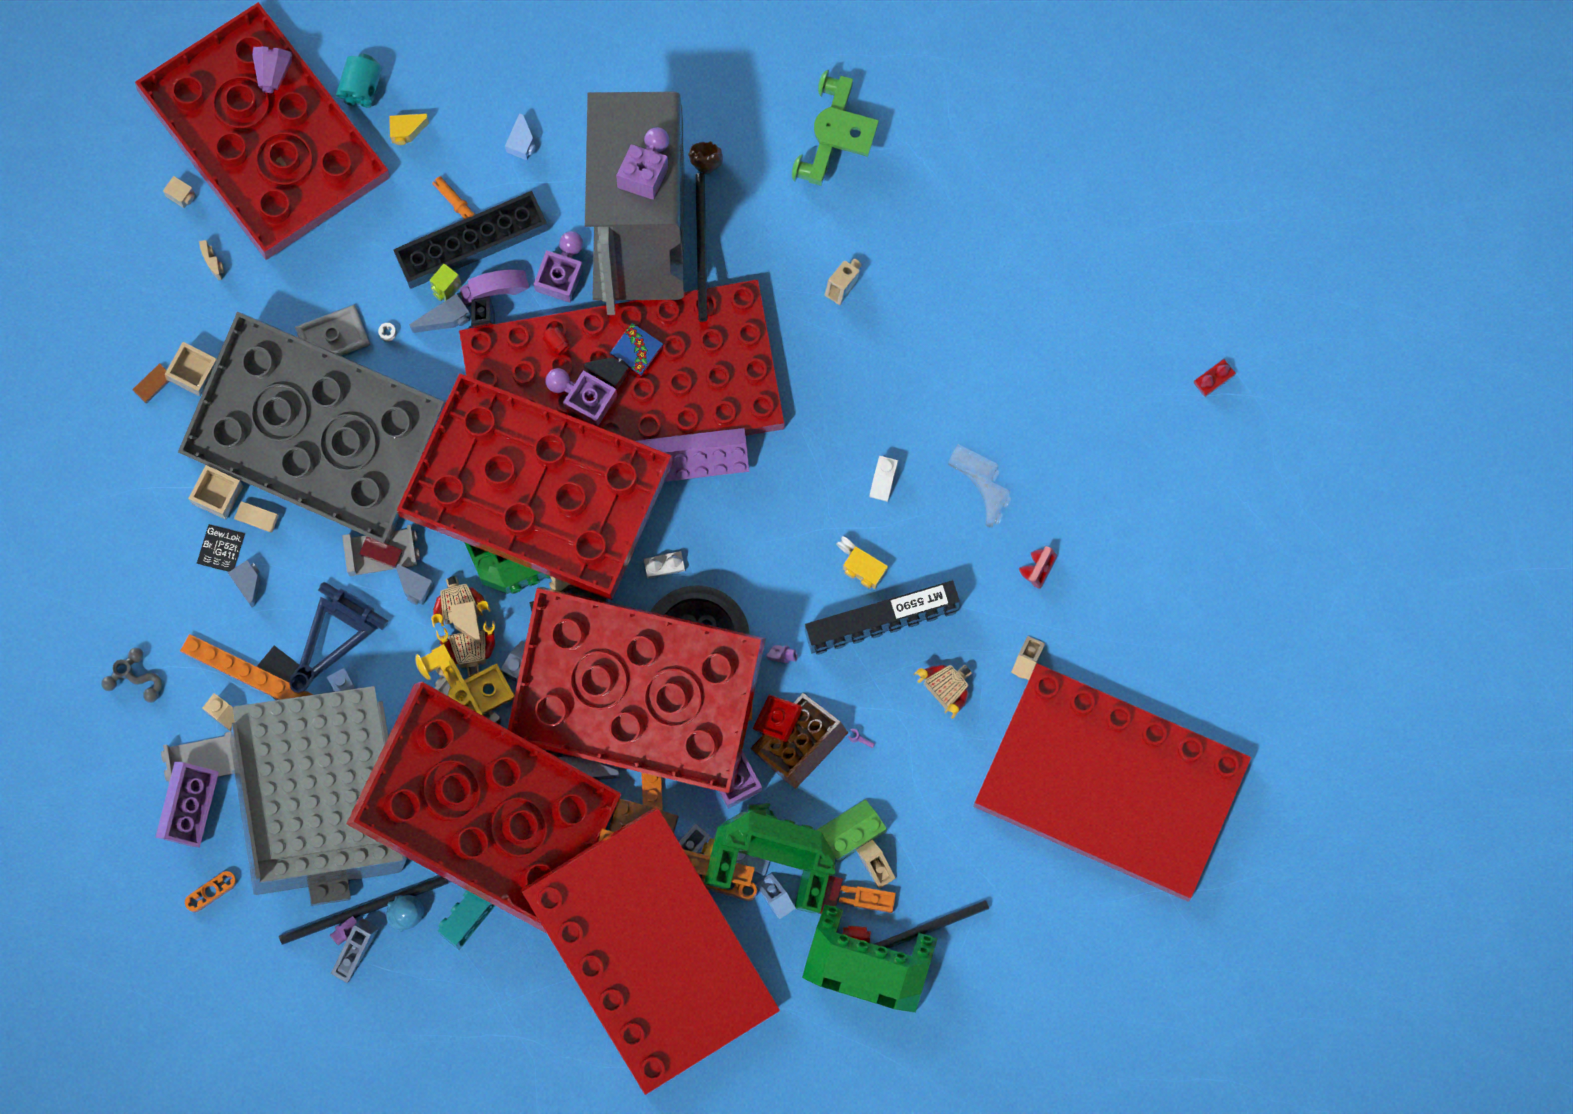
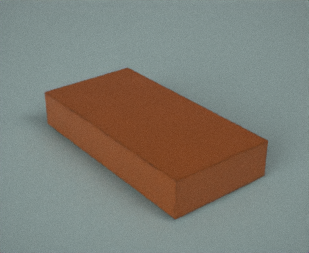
M159 363L132 389L133 392L147 404L170 382L165 377L167 370Z

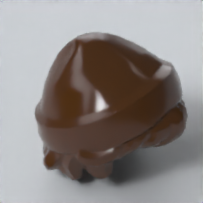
M711 141L693 144L688 154L691 164L704 174L712 173L723 162L721 148H718Z

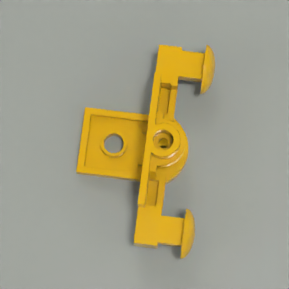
M444 644L433 649L432 653L422 658L418 654L415 657L416 666L425 679L431 680L429 673L440 668L450 686L448 696L481 715L514 699V694L497 663L464 680ZM486 685H492L494 692L492 694H485L483 688Z

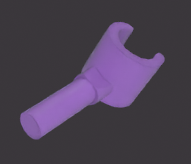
M851 729L853 733L857 734L855 738L848 736L851 742H860L873 748L874 743L861 737L856 729Z

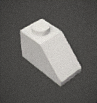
M879 456L869 497L888 502L898 460Z

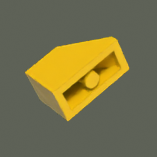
M427 114L389 116L391 141L396 145H405L408 142H412L429 124Z

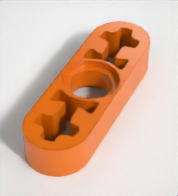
M229 871L222 872L186 897V908L191 912H199L236 886L237 879L235 875ZM225 876L228 878L232 877L230 880L231 884H223L221 886L223 890L220 891L215 883L218 881L219 884H222ZM211 886L215 887L216 894L213 897H207L205 894L206 889ZM199 893H201L202 896L207 900L206 902H204L201 899L197 902L198 906L196 908L194 906L190 907V904L192 903L191 899L194 898L195 900H198L199 898H201L198 895Z

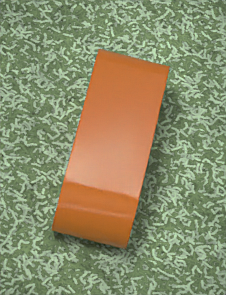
M702 875L703 883L705 881V875ZM751 882L750 887L753 888L754 892L750 896L743 894V889L748 886L734 883L735 887L732 890L704 884L708 890L744 901H752L757 896V888L753 882Z

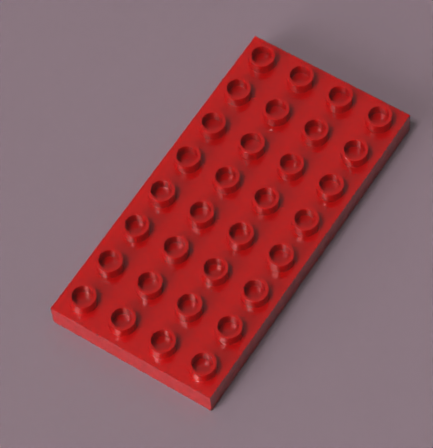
M758 280L707 288L708 320L706 322L698 320V290L684 292V297L678 300H634L615 304V315H607V305L459 330L466 376L587 422L565 409L563 402L569 393L565 391L555 393L549 390L546 385V376L553 369H563L568 373L570 381L575 384L583 370L585 371V363L613 357L610 355V352L633 323L663 343V347L642 375L629 368V374L617 390L616 399L598 427L633 441L744 428L745 436L784 429V419ZM550 327H557L569 341L570 348L560 356L554 353L543 341V333ZM592 397L591 399L587 398V401L594 400V397Z

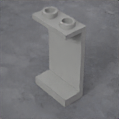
M407 525V529L394 531L389 545L402 549L403 552L397 565L399 564L405 568L418 566L417 560H420L419 548L415 549L414 543L418 541L417 532L412 529L411 525ZM350 534L342 535L349 576L396 569L359 554L367 536L351 538Z
M231 732L224 733L225 736L173 747H169L167 744L163 745L164 751H161L163 763L166 762L167 770H164L166 781L170 782L175 762H185L218 771V777L235 774L230 746Z

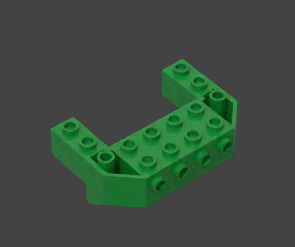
M465 543L478 576L485 586L506 594H515L520 592L522 587L527 585L534 586L546 577L550 579L549 575L501 556L496 557L493 553Z
M748 809L747 812H740L718 826L704 884L721 889H730L738 853L803 870L795 908L808 913H820L829 875H835V855L821 831L814 830L812 826L796 825L791 820H778L773 815H760L758 811Z

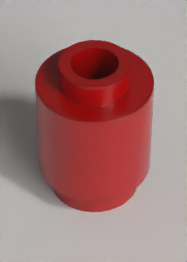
M550 327L543 333V341L559 356L570 348L568 339L557 327Z
M843 927V935L870 943L871 931H867V927Z

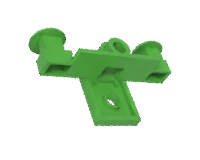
M825 70L822 73L818 83V93L821 97L823 93L834 95L831 107L820 112L814 122V134L819 142L814 163L803 162V154L799 155L792 166L791 175L793 181L801 178L808 180L809 183L822 186L834 148L866 157L869 156L879 120L846 111L853 79L840 76V79L829 77V70ZM858 130L861 135L854 138L850 135V132Z

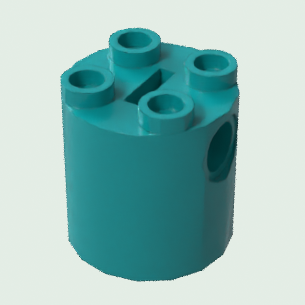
M367 54L348 56L336 96L344 99V103L347 105L355 106L356 103L362 107L371 108L382 71L381 65L372 56Z

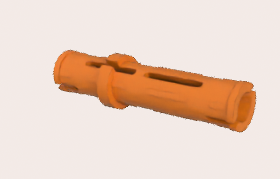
M442 176L437 177L433 181L432 185L449 201L456 213H459L464 219L476 215L467 206L468 203L456 194Z

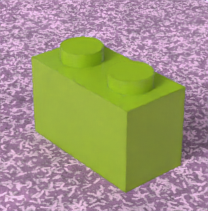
M445 264L429 280L431 290L434 292L433 295L439 301L448 300L462 287L459 275Z

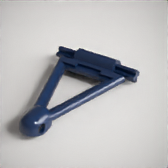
M326 582L321 583L318 591L333 601L330 602L320 597L300 665L290 678L289 684L292 691L295 693L305 692L313 679L373 633L375 629L366 624L367 621L381 630L387 626L389 621L375 613L373 607L342 588L337 590ZM326 612L358 631L313 668L309 666Z

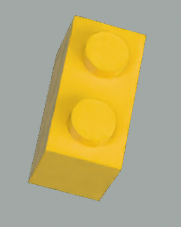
M855 546L845 561L843 570H845L844 573L850 578L854 579L856 577L861 580L860 583L866 588L870 589L872 587L876 589L888 571V566Z

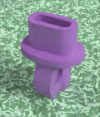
M775 645L767 653L766 657L768 660L789 663V661L796 662L798 654L796 650L790 649L787 645L784 647Z
M352 916L341 926L337 925L335 927L336 930L330 934V937L338 946L347 941L353 926L357 923L356 919Z

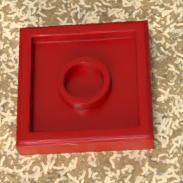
M769 694L754 724L753 730L787 742L803 707Z

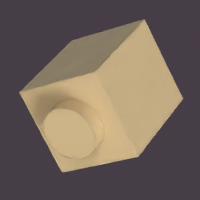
M175 176L172 177L163 190L168 199L183 208L187 204H191L194 199L195 193L193 188Z

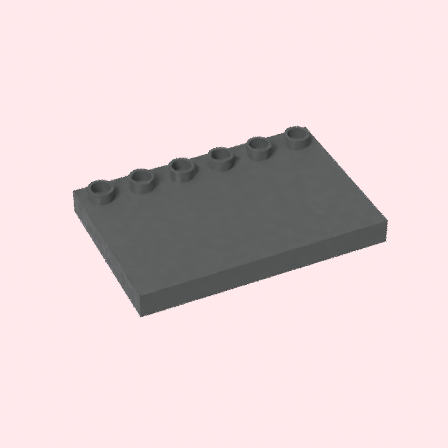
M237 312L178 453L379 542L389 544L400 519L397 512L399 503L446 402L258 319Z

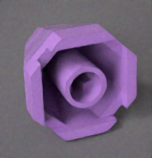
M253 47V60L258 86L262 88L263 92L273 93L274 90L279 89L292 62L291 52L279 48L268 50V47Z

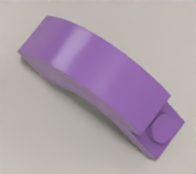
M501 270L479 275L468 280V284L460 288V293L464 305L470 306L471 299L498 294L517 295L529 289L525 271Z

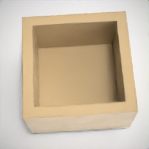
M182 342L165 373L166 380L201 396L217 359Z
M205 465L188 499L193 505L226 520L243 485L240 480Z

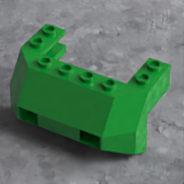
M825 904L816 927L802 978L820 987L895 1010L916 1013L938 939L919 933L912 956L903 952L868 943L864 940L838 934L837 931L843 910Z

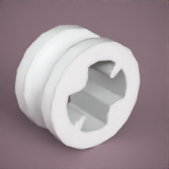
M384 323L378 329L383 341H392L396 336L395 327L391 323ZM384 329H392L390 331L391 335L387 336L386 334L384 336Z
M844 536L841 537V542L836 543L848 555L851 553L850 550L855 548V545Z

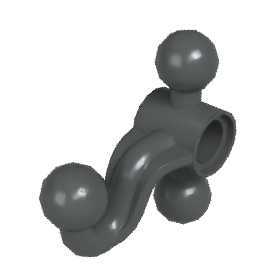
M132 648L126 660L120 659L113 664L112 669L114 673L103 678L101 685L104 690L112 691L115 689L116 681L119 678L128 679L133 684L138 685L151 680L154 682L153 688H147L143 692V698L145 701L152 703L158 698L162 681L155 673H147L140 677H136L132 673L131 665L143 659V651L139 648ZM121 665L127 666V671L124 674H119L117 671Z

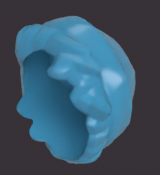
M412 895L395 896L394 901L388 902L387 922L392 928L400 932L413 928L422 919L423 905L417 897Z

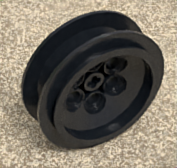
M697 585L676 589L661 598L650 611L701 624L711 623L714 627L750 635L746 617L739 605L725 593L707 586Z

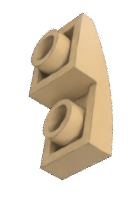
M206 240L199 241L202 255L210 271L218 280H222L221 273H224L223 263L219 262L217 257H214L213 247L209 246Z
M241 501L234 519L272 533L279 515Z

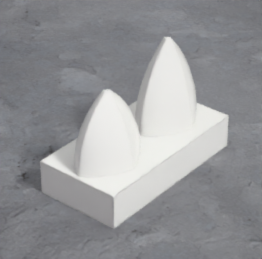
M681 551L644 559L648 579L685 571Z

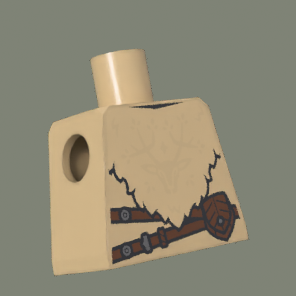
M852 259L850 263L843 261L829 278L825 296L841 305L856 284L862 264L856 259Z

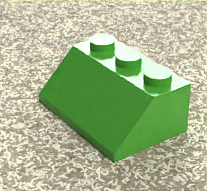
M865 799L818 828L817 831L823 833L835 855V861L838 863L856 852V849L885 834L887 828L876 811Z

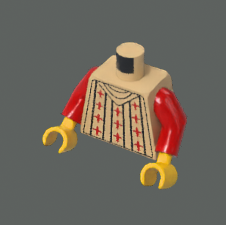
M456 576L446 579L448 589L441 590V595L436 599L431 618L432 626L435 627L436 623H441V626H444V623L445 625L451 624L448 612H451V605L474 601L477 616L483 615V610L488 609L490 612L491 609L484 597L473 587L468 588L467 584L459 585Z
M485 621L483 629L479 630L482 643H476L463 633L448 635L446 628H444L445 635L440 636L438 631H436L440 644H444L451 659H453L455 664H458L459 668L467 667L469 677L479 673L478 665L486 664V659L491 657L495 648V621L492 622L493 627L490 628L486 626Z
M951 665L931 666L926 669L919 668L913 674L914 676L917 674L921 677L918 683L924 680V686L946 709L945 713L948 711L953 713L951 718L954 719L957 713L965 706L969 695L967 690L968 684L965 679L972 674L970 669L966 665L962 666L958 671Z

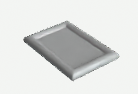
M355 305L295 327L299 338L340 356L370 345Z

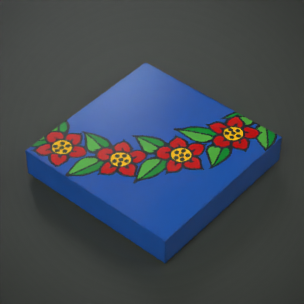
M632 323L612 349L610 355L617 360L618 358L622 359L628 364L629 368L642 375L663 347V343Z

